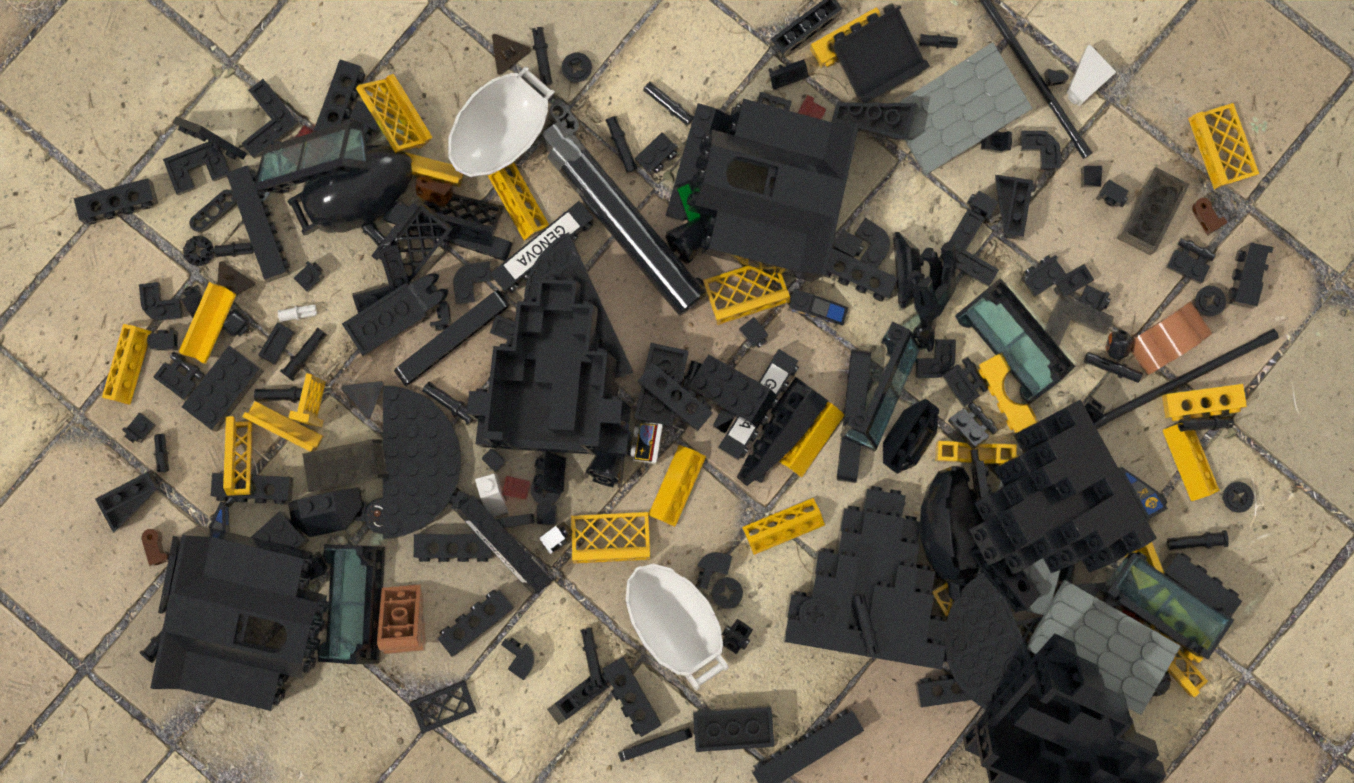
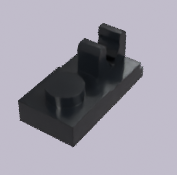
M804 59L786 65V67L780 64L778 65L779 69L772 71V68L768 69L773 90L809 77Z
M1083 264L1054 281L1056 287L1053 290L1057 295L1062 294L1064 298L1094 281V278L1086 265Z

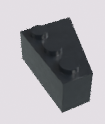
M995 174L1004 238L1023 241L1033 180Z
M1249 243L1237 251L1235 261H1238L1237 267L1232 273L1234 283L1228 294L1230 304L1251 309L1258 306L1264 282H1262L1264 270L1267 271L1269 267L1268 264H1265L1267 255L1273 252L1274 247Z
M150 470L95 498L112 532L115 533L161 486L153 471Z

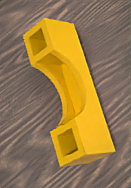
M1002 353L979 364V373L990 384L988 389L992 396L997 397L999 401L997 406L1002 414L1005 412L1008 418L1006 422L1011 431L1014 430L1017 433L1039 421L1029 404L1016 403L1006 394L1004 383L1011 369Z
M937 441L935 461L971 463L970 450L973 449L968 443ZM981 444L975 449H978L979 461L984 460V464L1001 465L1016 456L1017 445Z

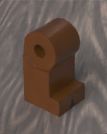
M420 176L416 179V195L424 200L445 207L453 196V183L446 181L443 184L432 180L428 176Z
M1200 198L1193 204L1192 212L1207 236L1228 223L1224 216L1220 219L1212 209V203L1209 199Z
M155 529L145 530L141 537L149 566H157L168 562L170 553H164L161 543L163 539L161 532Z

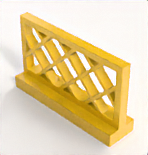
M394 74L388 75L385 79L361 84L356 87V90L395 153L414 147L417 149L423 148L433 138ZM365 89L373 93L372 97L366 93ZM377 96L384 99V103L376 99ZM375 105L383 109L382 113L377 111ZM386 113L394 115V119L386 116ZM385 122L391 124V125H392V129H390L389 127H387V125L385 124ZM398 128L404 131V134H399L398 132H396V129ZM395 138L402 141L401 146L398 145Z
M1234 103L1205 112L1202 111L1188 118L1213 189L1221 188L1222 186L1259 174ZM1229 109L1232 116L1230 121L1221 117L1224 110ZM1210 115L1216 118L1213 126L1207 123L1205 116ZM1219 121L1228 125L1225 132L1216 128ZM1231 127L1237 130V138L1228 135ZM1214 132L1223 136L1220 144L1213 140ZM1225 139L1234 142L1231 150L1223 146ZM1237 145L1243 147V157L1234 152ZM1220 150L1229 154L1226 162L1220 159ZM1232 156L1241 160L1238 168L1229 164ZM1244 163L1250 165L1251 173L1247 174L1241 170ZM1227 168L1235 171L1234 177L1229 180L1225 173Z
M745 266L703 280L717 325L790 302L789 292L782 274L774 272L773 275H769L763 272V269L759 270L755 267ZM753 270L758 273L754 281L745 278L747 271ZM760 275L770 278L766 287L757 283ZM735 276L740 279L736 287L726 283L729 277ZM743 280L752 284L748 293L738 289ZM772 281L780 283L782 290L776 292L770 290L769 287ZM717 282L722 285L718 293L710 290L708 284ZM724 286L734 290L730 299L720 295ZM755 286L764 290L762 296L755 297L750 295ZM736 292L746 296L743 302L737 303L733 301ZM718 298L728 302L725 308L716 309L715 303Z
M306 373L297 412L290 410L289 419L322 428L324 420L319 419L318 414L326 381Z
M648 512L571 516L573 564L650 560ZM645 517V524L640 530L632 524L636 518ZM617 518H622L627 522L620 531L613 525ZM598 519H603L608 523L601 532L593 526ZM575 520H584L588 524L582 533L576 529ZM629 525L637 531L631 540L623 534ZM610 526L618 532L611 541L603 535ZM590 527L598 533L592 542L584 536ZM639 534L646 539V547H637L633 543ZM620 535L628 542L623 548H618L613 544ZM600 536L608 542L604 549H598L594 545ZM581 537L589 543L584 550H576V542Z

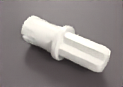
M296 305L294 308L278 310L280 322L294 319L300 321V318L317 315L316 305L302 307Z

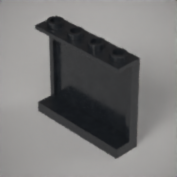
M891 3L885 6L881 13H873L867 16L865 22L861 24L857 22L851 25L849 31L845 33L843 31L833 36V40L829 41L860 103L869 102L930 67L928 61L923 59L899 10L902 8L901 5Z

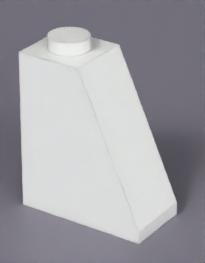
M1091 45L1087 46L1083 51L1066 92L1068 99L1078 106H1081L1116 73Z
M491 474L475 479L480 498L487 511L493 517L509 513L498 475Z

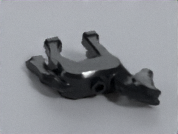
M951 240L944 243L941 248L944 260L943 266L937 252H934L933 248L929 247L921 254L923 260L929 263V277L923 280L921 271L911 270L906 277L907 281L912 284L914 309L920 319V325L914 328L913 335L919 342L920 350L927 349L928 352H931L934 347L937 317L942 314L956 289V243Z

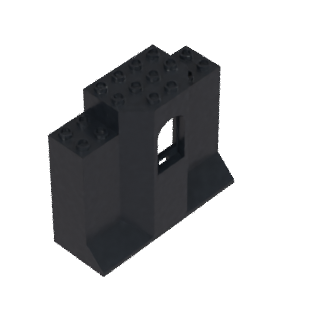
M743 98L731 110L730 118H732L731 126H728L726 133L712 130L700 142L699 149L702 152L696 160L695 168H698L696 175H693L691 181L693 191L692 194L689 193L687 205H689L688 211L710 216V218H707L704 228L707 230L706 237L702 238L700 248H703L702 254L812 282L825 276L827 272L859 125L833 123ZM733 161H741L768 168L763 194L730 185L726 176L728 166ZM771 177L775 178L772 189L769 188Z
M201 525L182 534L150 688L181 689L272 711L284 700L286 690L283 689L284 683H287L289 676L303 679L316 665L315 650L318 651L321 639H318L319 632H322L325 620H322L323 613L327 612L329 601H326L327 595L305 590L310 583L308 572L314 564L313 552ZM249 616L282 624L287 633L284 645L275 649L245 642ZM239 621L243 622L241 632H237Z

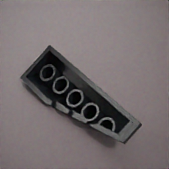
M700 103L697 104L667 208V217L681 221L686 219L675 186L691 180L693 175H696L698 168H695L696 160L702 152L699 149L701 139L705 138V135L709 134L712 130L726 133L728 126H731L732 118H730V115L717 108Z
M795 377L779 399L775 408L772 409L771 414L773 416L769 424H764L762 428L764 433L760 440L756 439L753 445L754 452L752 455L747 456L737 478L744 485L748 486L779 462L794 447L809 427L813 425L814 420L824 410L829 400Z

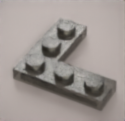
M1060 294L1044 330L1059 346L1070 320L1106 335L1114 316L1068 296L1063 298L1062 294Z

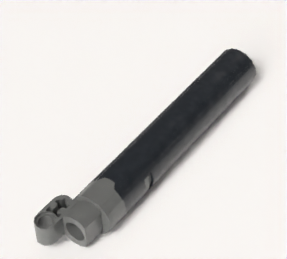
M553 103L548 114V119L552 126L542 133L540 139L550 152L547 158L679 316L686 314L704 299L706 291L576 137L579 122L563 103ZM560 111L562 115L555 116L553 112Z

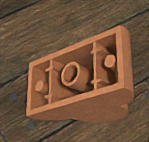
M1190 301L1133 338L1131 352L1145 373L1150 375L1200 344L1212 332Z
M421 584L382 588L377 644L379 650L383 651L384 654L425 650L426 635Z

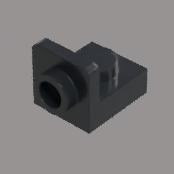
M307 261V265L294 279L306 292H309L324 276L321 274L323 269L316 262L312 264Z
M1086 285L1078 303L1100 312L1103 308L1107 309L1111 300L1108 298L1110 293L1107 291L1102 292Z
M447 301L439 302L440 307H437V316L441 321L430 322V326L435 328L436 331H443L452 324L450 303Z
M1091 395L1084 403V407L1095 424L1103 415L1105 406Z
M139 412L129 426L124 427L122 431L126 433L124 436L132 443L135 441L142 443L156 424Z

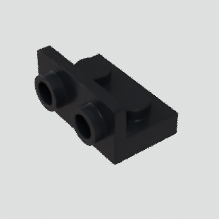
M661 132L635 157V160L650 175L654 172L657 174L664 168L663 164L667 160L671 161L678 154V145L674 144Z
M1048 255L1039 261L1041 263L1040 266L1037 268L1031 266L1024 271L1025 276L1021 279L1034 297L1055 284L1054 281L1066 274L1056 260L1058 258L1056 255L1053 257Z
M544 452L535 461L534 492L538 493L544 489L561 494L564 490L566 457Z

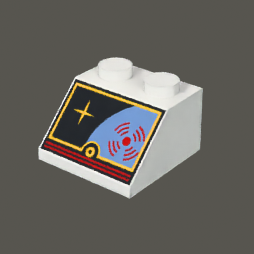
M640 422L639 426H635L634 437L637 438L636 445H632L631 456L634 457L633 461L657 465L663 429L662 424Z

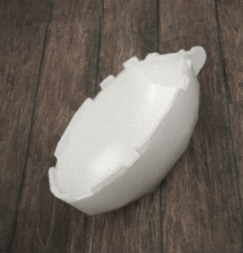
M527 66L519 74L510 73L497 77L479 88L471 95L456 116L448 137V158L455 170L467 176L475 177L490 175L511 165L531 147L541 132L548 112V100L555 91L553 89L550 90L534 76ZM524 76L527 80H529L536 88H538L545 95V97L543 98L536 90H534L527 82H525L522 79V77Z
M657 564L637 567L627 580L625 600L631 623L648 652L662 666L678 675L685 676L697 691L700 689L699 686L719 672L729 669L727 663L720 655L722 653L723 641L721 628L708 600L692 582L685 577H681L673 569ZM716 659L718 661L716 666L697 679H694L692 676Z

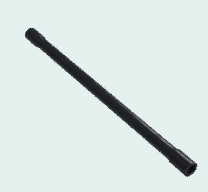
M979 0L1073 141L1081 157L1085 159L1093 152L1080 136L992 1Z
M1273 328L1257 338L1103 414L1094 425L1099 429L1107 423L1261 346L1279 339V335Z

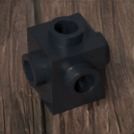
M736 619L731 627L727 625L721 634L724 636L722 640L723 646L735 654L740 649L745 650L750 642L748 637L753 629L739 619Z

